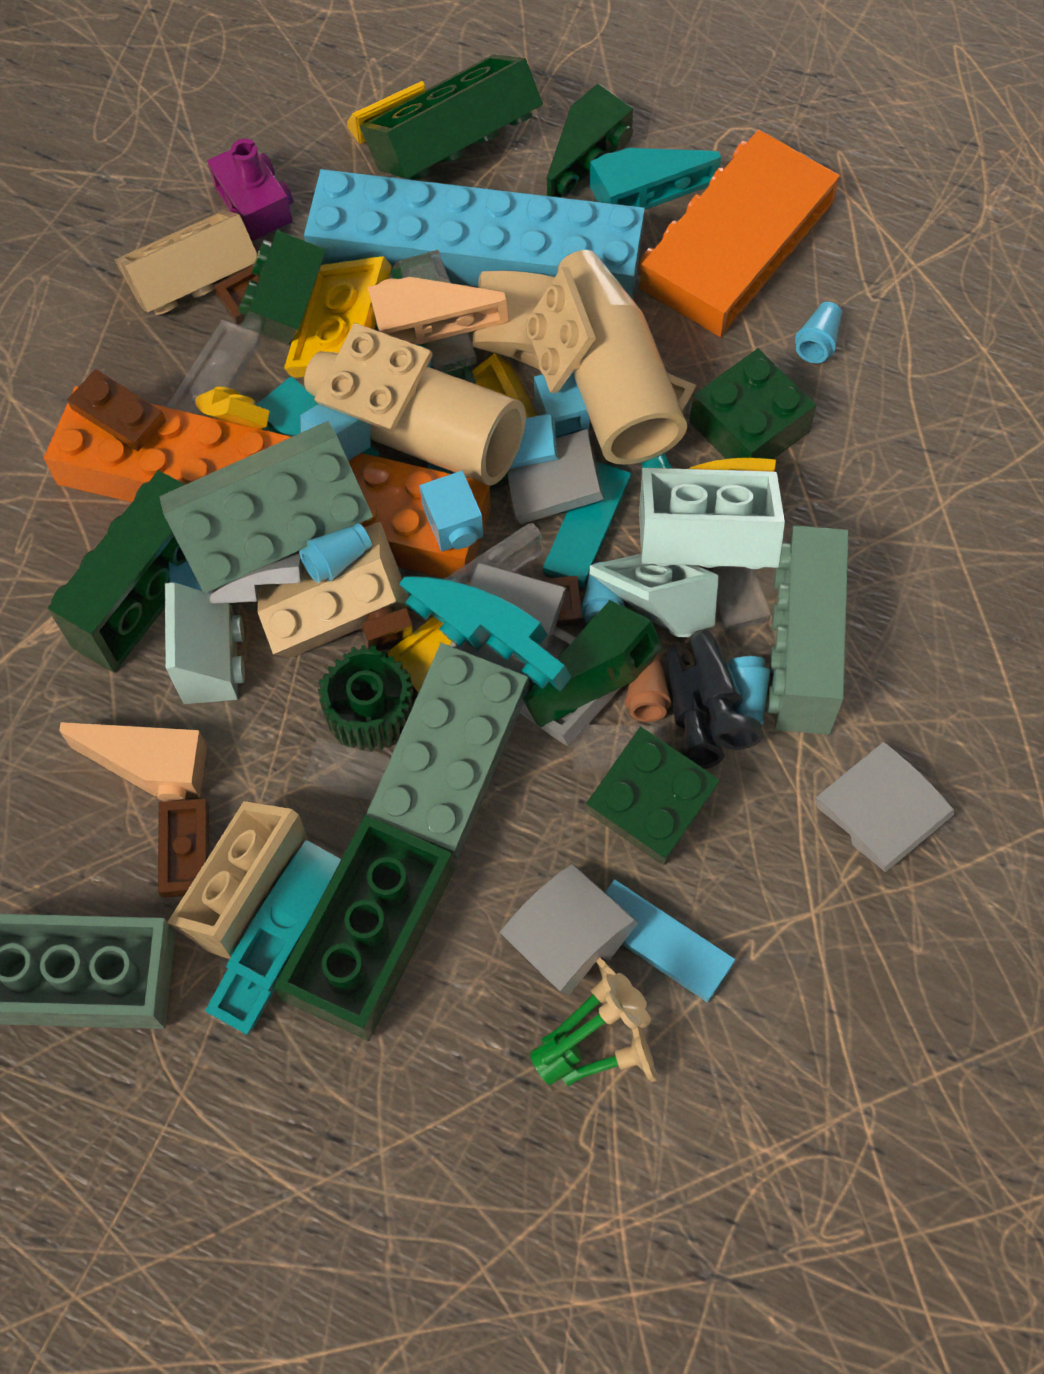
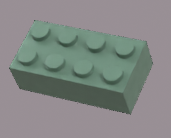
M329 421L159 496L163 514L204 594L307 547L308 540L352 527L373 517L340 441Z
M793 525L789 543L782 542L779 568H775L773 589L778 590L777 603L773 604L771 630H776L775 644L771 645L769 669L774 672L773 686L769 687L767 713L775 714V730L830 735L843 702L848 530Z
M440 643L366 815L451 852L454 858L458 859L524 704L523 697L529 691L528 676Z
M0 914V1025L165 1029L176 933L165 918Z

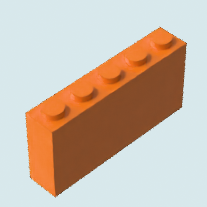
M758 129L748 142L742 141L738 145L732 160L725 168L720 167L716 170L710 180L709 187L702 195L697 193L691 199L682 218L679 221L674 220L668 225L661 242L655 248L650 247L643 254L638 269L641 270L639 289L721 338L834 203L840 175Z

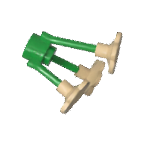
M599 957L596 963L600 968L602 980L590 990L593 994L556 1030L543 1037L541 1045L530 1051V1058L535 1069L550 1086L562 1079L569 1087L581 1078L618 1066L623 1070L637 1065L644 1071L651 1083L658 1080L653 1057L642 1029L651 1023L650 1016L646 1011V1000L639 990L632 987L631 982L622 973L616 974ZM600 1002L603 1004L599 1008L598 1015L572 1034L567 1035ZM621 1018L632 1029L633 1040L631 1046L616 1050L615 1056L577 1067L576 1064L582 1060V1056L576 1044L605 1023L611 1025Z

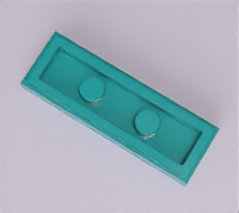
M597 462L599 469L597 472L604 500L567 511L543 565V574L553 578L577 576L578 587L584 588L590 575V565L596 562L631 481V473Z

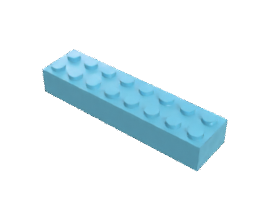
M320 169L304 239L309 243L326 249L321 265L384 256L393 268L396 262L406 266L431 258L439 280L470 286H478L479 275L482 271H518L555 277L558 273L559 263L566 256L580 250H591L599 256L633 299L643 238L645 208Z

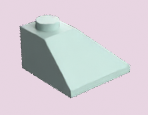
M641 554L590 565V575L643 616L669 629L671 635L690 637L698 630L715 626L719 575L696 565L658 566L655 564H642Z

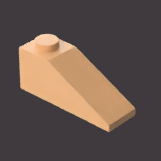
M415 277L387 279L378 285L368 287L379 332L412 344L419 345L509 322L504 292Z
M61 722L59 731L72 749L151 795L157 796L159 800L166 802L185 800L186 798L200 799L207 745L199 730Z

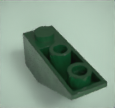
M598 83L570 107L547 175V196L561 198L562 196L570 195L575 190L578 182L590 173V161L606 153H613L617 148H623L632 137L633 108Z
M609 600L598 614L589 620L587 626L574 641L560 653L557 660L565 665L572 676L564 688L559 691L550 683H547L544 688L533 683L523 697L536 725L543 727L577 710V708L633 682L662 649L652 620Z

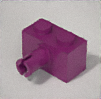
M239 139L233 143L230 150L207 160L214 188L229 211L240 214L251 241H254L293 222L289 205L294 203L287 184L283 180L278 182L274 177L275 171L266 153L259 154L257 145L254 146L255 142L253 140Z

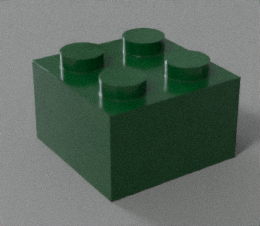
M279 230L276 231L271 242L264 239L251 271L252 274L258 276L257 282L249 280L238 308V313L245 315L241 327L289 345L299 330L326 249Z
M757 348L693 394L690 423L725 459L763 458L773 460L810 432L816 404Z
M640 726L587 801L586 812L664 865L715 792L720 780Z

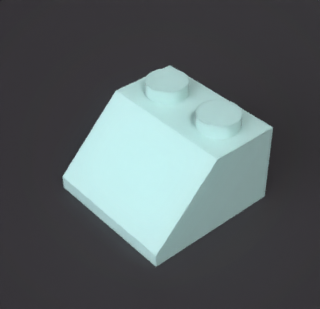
M165 583L166 670L183 704L238 700L237 683L245 682L243 657L237 656V642L244 641L242 616L234 615L230 603L211 604L210 593L204 594L201 590L178 583Z

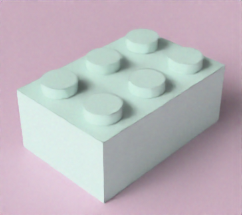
M642 468L639 506L642 564H655L658 566L700 565L706 568L717 566H739L750 569H760L763 567L779 568L785 520L777 472Z

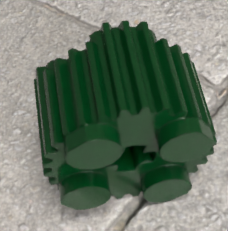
M362 645L360 650H357L355 646L351 647V652L343 655L344 660L336 659V666H329V674H324L323 679L319 680L320 689H318L323 714L329 730L333 731L336 740L344 747L354 749L356 746H359L360 751L368 747L370 752H372L378 746L380 750H383L384 744L389 746L397 744L415 703L411 677L407 669H403L400 661L396 663L394 656L387 658L386 652L383 651L381 653L377 651L374 645L370 649H366V646ZM366 697H373L370 700L364 701V698Z

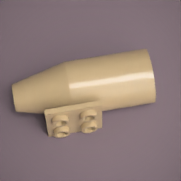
M580 250L569 254L559 263L557 275L547 287L544 295L525 322L527 335L532 341L539 360L540 371L544 374L550 393H558L573 372L606 460L615 464L626 465L653 459L673 448L683 438L687 430V422L645 316L595 252Z
M354 323L339 353L320 351L312 357L304 377L306 391L315 397L314 400L317 404L371 424V440L455 473L463 470L465 477L489 486L498 483L512 466L525 430L526 413L523 403L517 399L427 367L433 356L431 350Z

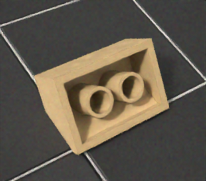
M223 210L114 260L141 308L146 312L154 310L155 314L159 315L177 307L176 299L189 293L192 294L193 298L207 294L215 289L213 282L226 276L231 277L250 267L255 262L257 252L240 214Z
M380 522L364 528L370 537L372 547L366 550L332 581L325 579L317 583L304 567L300 583L261 585L258 594L257 612L274 655L295 657L362 628L363 622L369 621L368 615L378 609L388 606H394L395 611L409 608L405 604L409 596L399 585L402 577Z
M244 801L168 920V924L207 952L230 959L267 896L308 837L299 814L289 808Z

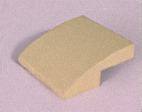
M482 271L479 275L478 288L505 293L509 322L473 331L472 347L511 358L517 349L536 354L532 341L527 335L525 322L555 277L518 271Z

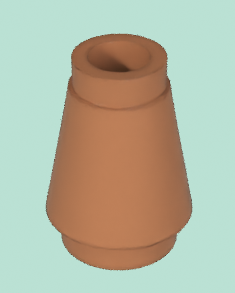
M659 654L653 658L633 682L629 683L625 705L630 710L631 717L635 720L642 722L658 721L665 717L667 709L671 705Z

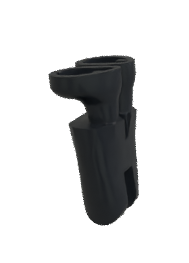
M703 629L691 635V644L698 664H696L691 652L682 643H677L668 648L667 663L675 724L685 728L680 753L703 769H708L716 766L723 760L725 755L722 747L732 750L750 748L762 740L763 731L760 722L755 718L738 714L734 711L742 703V695L715 637L710 630Z

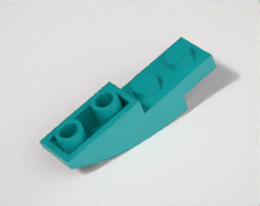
M404 577L400 581L399 585L409 596L405 604L425 620L432 614L442 622L443 625L439 630L457 646L461 647L466 641L478 651L486 642L490 648L506 660L514 655L525 664L521 671L541 688L550 683L557 690L561 691L572 678L564 664L540 647L548 636L541 622L517 606L478 588L454 581L429 577Z
M307 840L303 843L276 882L226 965L228 970L206 1007L205 1012L246 1035L252 1033L275 991L274 986L338 867L341 861L340 858Z

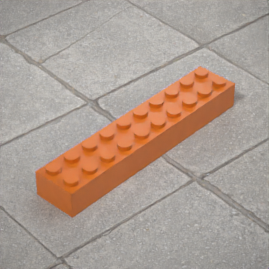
M78 386L74 387L72 393L78 388ZM67 403L43 459L57 485L132 503L140 486L145 482H149L158 470L186 485L291 438V436L152 404L163 411L166 422L137 452L72 410L69 403ZM360 453L348 462L373 515L372 518L359 524L363 528L377 522L382 524L397 566L467 584L482 538L477 539L466 548H451L441 552L422 507L419 485L450 474ZM466 478L482 514L484 533L491 511L490 486Z

